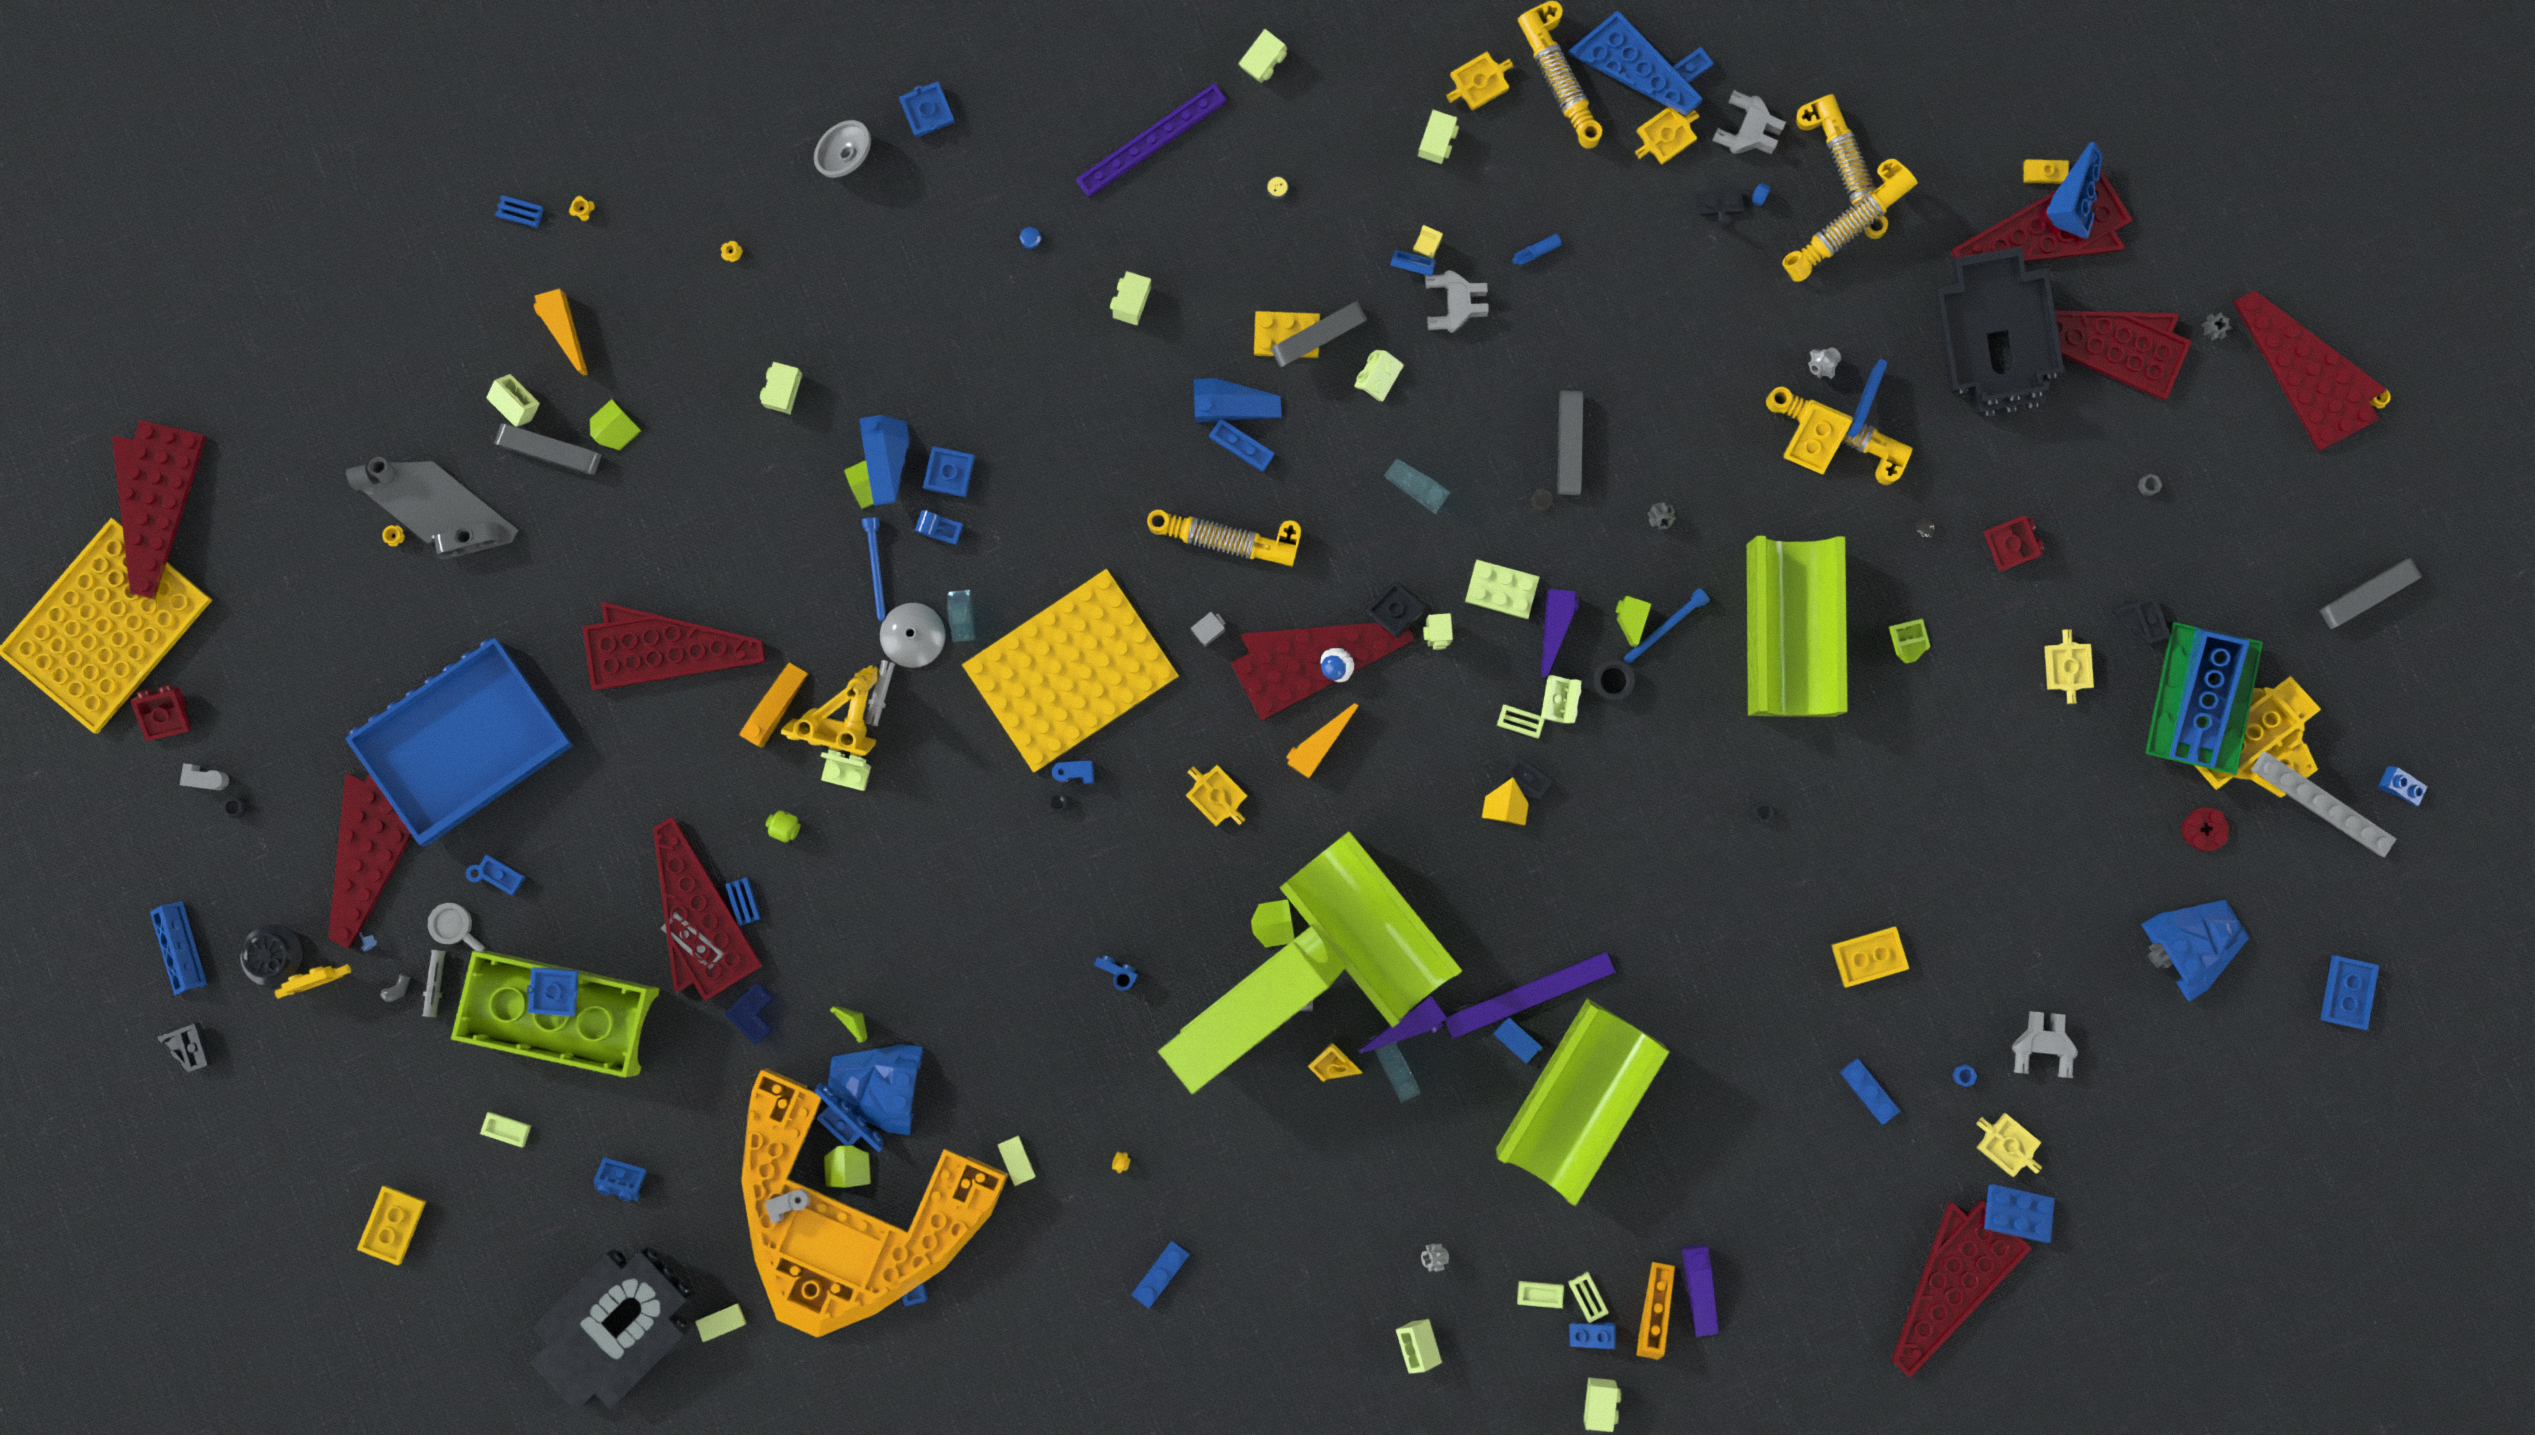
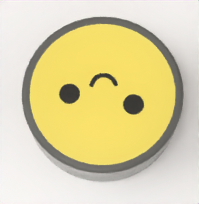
M1279 176L1271 178L1267 183L1268 195L1273 199L1284 198L1288 192L1287 181Z

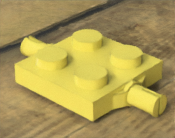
M2069 629L2062 630V644L2045 646L2047 690L2060 689L2067 691V704H2076V690L2094 687L2091 644L2072 642V630Z
M2003 1114L1993 1125L1988 1123L1983 1117L1977 1121L1976 1124L1986 1131V1134L1976 1148L2006 1173L2014 1177L2026 1165L2035 1173L2039 1172L2038 1169L2041 1170L2042 1166L2032 1159L2034 1151L2041 1142L2010 1116Z

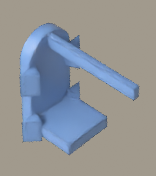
M361 932L359 933L364 945L361 948L363 951L372 949L378 942L374 940L373 935L363 939Z

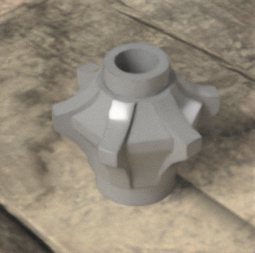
M1835 348L1823 349L1822 351L1813 349L1810 352L1811 361L1808 363L1811 372L1820 379L1823 376H1828L1830 379L1834 377L1835 368L1841 361L1839 351Z

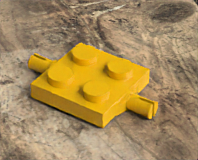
M1485 52L1452 71L1450 76L1455 82L1457 89L1446 95L1449 102L1451 103L1462 97L1473 111L1509 90L1503 72L1513 67L1511 60L1508 59L1498 65L1492 60L1489 53Z
M1670 107L1660 112L1637 129L1636 132L1644 141V146L1635 151L1636 156L1638 155V158L1641 159V157L1650 152L1661 165L1697 140V137L1691 131L1690 123L1699 118L1698 113L1693 110L1684 117Z
M1218 765L1204 775L1193 766L1191 769L1197 775L1191 770L1187 772L1197 781L1194 787L1186 794L1190 801L1216 827L1230 816L1238 825H1241L1242 822L1236 816L1243 822L1246 819L1237 809L1247 795Z
M347 964L336 969H332V966L325 968L321 966L309 970L310 974L291 976L288 978L289 982L281 984L282 988L275 990V995L277 999H280L287 995H293L295 992H303L342 978L343 975L351 973L350 966Z

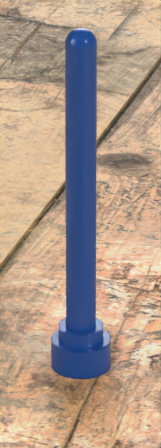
M878 517L862 519V528L865 529V533H868L877 618L879 621H884L886 612L876 535L880 523Z
M1700 588L1693 592V596L1690 598L1691 601L1624 657L1625 662L1631 663L1696 607H1704L1709 603L1710 599L1706 593Z

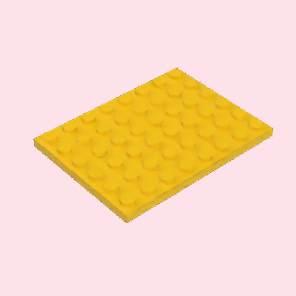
M111 518L2 643L0 655L91 732L98 734L210 604L212 599L169 563H166L155 600L132 595L129 588L122 524L116 519Z
M1107 569L962 664L1034 773L1179 677Z

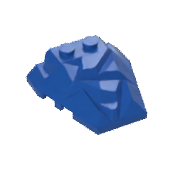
M2227 900L2159 913L2141 924L2152 943L2162 944L2182 978L2176 981L2187 1001H2191L2207 991L2249 939Z
M898 1044L834 1056L831 1061L828 1086L834 1091V1096L837 1099L845 1101L850 1106V1111L855 1116H861L866 1122L886 1132L910 1135L913 1113H911L917 1070L921 1066L923 1047Z

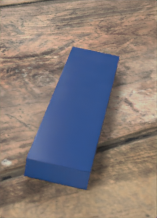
M1880 359L1872 369L1853 421L1847 432L1848 436L1854 438L1862 429L1887 366V361Z

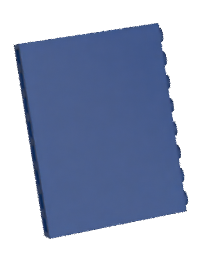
M495 637L483 641L480 644V648L474 652L469 651L461 657L462 660L456 664L452 663L443 669V673L437 677L432 676L424 682L425 685L419 689L410 690L405 695L406 698L400 702L395 701L387 707L388 710L382 714L373 715L368 719L367 724L363 727L358 726L349 732L350 735L345 738L420 846L427 847L574 746L504 646Z

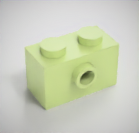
M1264 29L1239 62V65L1262 83L1264 79L1268 80L1271 77L1276 63L1283 61L1287 54L1285 52L1287 47Z
M1433 110L1419 148L1418 156L1440 164L1443 163L1444 157L1449 158L1452 146L1449 145L1451 138H1456L1459 126H1456L1457 118Z
M1126 271L1124 279L1120 278L1118 282V296L1113 297L1110 309H1113V318L1138 325L1151 289L1150 278Z
M773 362L772 368L769 367L767 370L766 379L768 381L766 388H763L760 394L761 403L766 408L790 414L802 372L798 368Z
M511 374L494 380L486 397L515 427L532 421L540 404Z
M1451 614L1428 615L1426 627H1423L1424 640L1428 642V647L1433 646V650L1446 649V646L1452 642Z
M1429 1319L1412 1321L1396 1329L1409 1373L1425 1372L1442 1363Z
M1588 1378L1584 1413L1586 1429L1613 1432L1614 1424L1618 1423L1616 1402L1620 1403L1621 1389L1617 1388L1615 1380Z

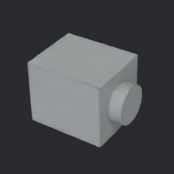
M1210 612L1191 627V631L1206 647L1225 632L1223 625L1226 623L1219 614L1214 616Z

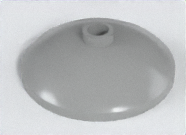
M854 120L844 121L833 126L822 136L816 146L814 153L816 168L823 175L833 178L853 172L863 163L868 155L871 145L869 130L862 123Z
M906 603L894 608L886 616L880 630V642L885 654L898 665L908 668L922 667L935 660L942 651L945 643V628L939 615L928 606L919 603ZM909 630H914L912 637L907 636Z

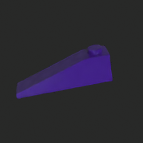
M1549 589L1547 592L1541 678L1548 676L1574 610H1578L1579 598L1575 597L1576 591Z
M1431 996L1427 997L1413 1007L1396 1026H1388L1359 1048L1358 1052L1364 1053L1430 1030L1435 1032L1443 1026L1442 1021L1447 1017Z
M1704 1244L1683 1246L1681 1248L1695 1336L1718 1334L1708 1247Z

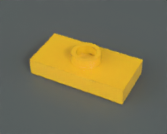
M2066 160L2024 161V183L2062 184L2069 174V161Z

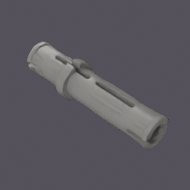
M885 660L881 661L872 699L868 701L870 706L864 721L865 724L878 727L882 708H885L886 705L884 700L895 663H888Z
M431 950L426 992H423L425 1002L422 1016L437 1017L439 998L442 997L440 987L446 951Z

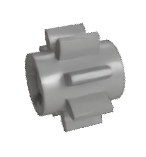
M1442 1244L1426 1245L1427 1251L1422 1252L1421 1256L1423 1265L1429 1271L1445 1270L1443 1264H1447L1449 1261L1448 1251L1442 1247Z

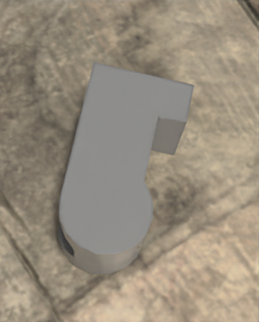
M183 763L180 785L213 790H223L228 786L229 777L226 773L216 770L199 772L200 766Z
M798 1189L766 1201L765 1205L772 1224L783 1220L784 1212L792 1209L802 1210L806 1208L811 1202V1195L805 1189Z

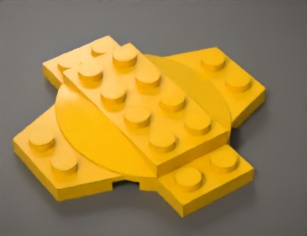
M2291 676L2274 689L2266 687L2263 689L2254 688L2237 775L2194 766L2216 790L2234 777L2250 779L2282 798L2286 793L2252 772L2251 769L2262 752H2266L2304 778H2308L2317 771V766L2307 745L2303 743L2302 736L2305 731L2304 722L2321 709Z

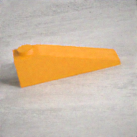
M556 289L535 295L536 303H534L536 314L543 319L577 371L583 376L588 375L566 294L561 289Z
M788 663L754 710L739 735L763 748L808 673Z
M1354 703L1301 743L1297 749L1293 747L1286 757L1289 759L1287 765L1309 779L1358 708V705Z
M1652 1262L1639 1332L1638 1356L1659 1360L1665 1353L1675 1266Z

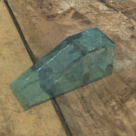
M1399 459L1394 461L1384 477L1435 514L1450 495V492L1436 481Z
M1396 1042L1374 1049L1401 1103L1421 1094Z

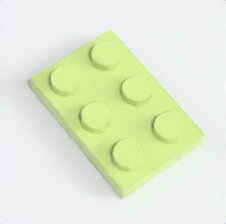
M1476 560L1465 602L1528 619L1539 576Z

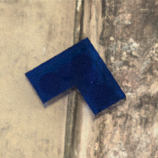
M755 983L725 1013L730 1021L755 1046L773 1030L758 1015L773 999L759 983Z

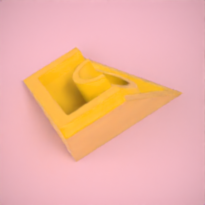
M1511 778L1485 796L1482 818L1525 826L1529 804L1514 778Z
M1332 1042L1308 1066L1323 1082L1327 1079L1363 1073Z

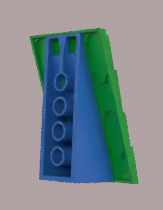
M2172 622L2171 637L2168 639L2145 753L2237 775L2263 642ZM2212 673V678L2208 679V676Z

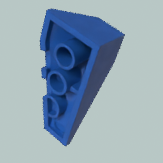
M2095 142L2089 143L2054 194L2051 204L2047 209V215L2055 227L2082 238H2088L2095 214L2091 212L2092 201L2097 199L2094 184L2095 181L2099 180L2102 154Z
M1216 378L1194 379L1196 422L1219 421L1220 418L1224 421L1281 418V399L1278 395Z
M883 415L860 418L861 435L873 504L878 506L894 503L899 491L902 468L905 465L906 450L909 448L910 443L907 422Z

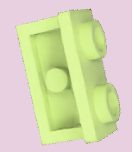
M1375 350L1368 357V363L1364 370L1357 376L1355 387L1365 390L1378 401H1383L1404 364L1386 351Z
M1549 675L1541 718L1559 723H1574L1578 713L1577 706L1581 694V681Z

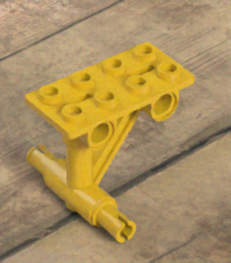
M873 665L868 668L862 669L859 673H855V676L848 682L847 687L819 709H810L799 720L792 719L782 728L781 734L787 735L786 737L792 740H806L811 745H826L834 751H849L851 755L858 757L867 755L875 746L876 740L865 737L867 727L864 723L863 715L868 690L876 683L879 669L876 666L873 668ZM851 699L848 717H845L844 722L828 718L831 713Z

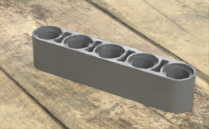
M1356 301L1270 349L1280 368L1368 319L1360 304Z
M1560 391L1557 483L1559 495H1580L1583 391Z
M503 423L500 425L494 442L499 447L593 476L596 474L602 456L594 451Z
M2408 558L2324 606L2319 612L2329 628L2333 629L2417 581L2422 575L2412 559Z

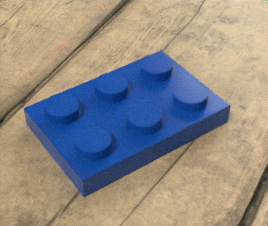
M2332 956L2320 1020L2368 1030L2379 965L2340 956Z
M1994 1184L1989 1185L1984 1229L2051 1243L2055 1198Z

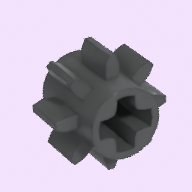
M2221 312L2215 317L2212 314L2206 317L2208 321L2201 325L2205 327L2203 335L2211 337V341L2217 339L2218 336L2220 339H2223L2227 336L2225 332L2232 329L2228 322L2230 318L2223 317Z
M1665 502L1653 505L1650 512H1648L1651 526L1657 525L1659 530L1670 527L1673 524V520H1676L1673 507L1671 505L1666 506Z
M2154 943L2148 947L2152 951L2148 954V958L2157 968L2160 966L2168 968L2173 965L2161 943Z

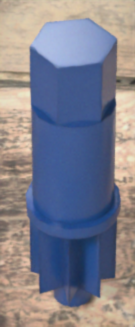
M1554 234L1532 246H1527V248L1514 254L1515 257L1512 258V262L1514 265L1518 263L1520 266L1530 260H1535L1537 257L1561 246V240L1557 234Z

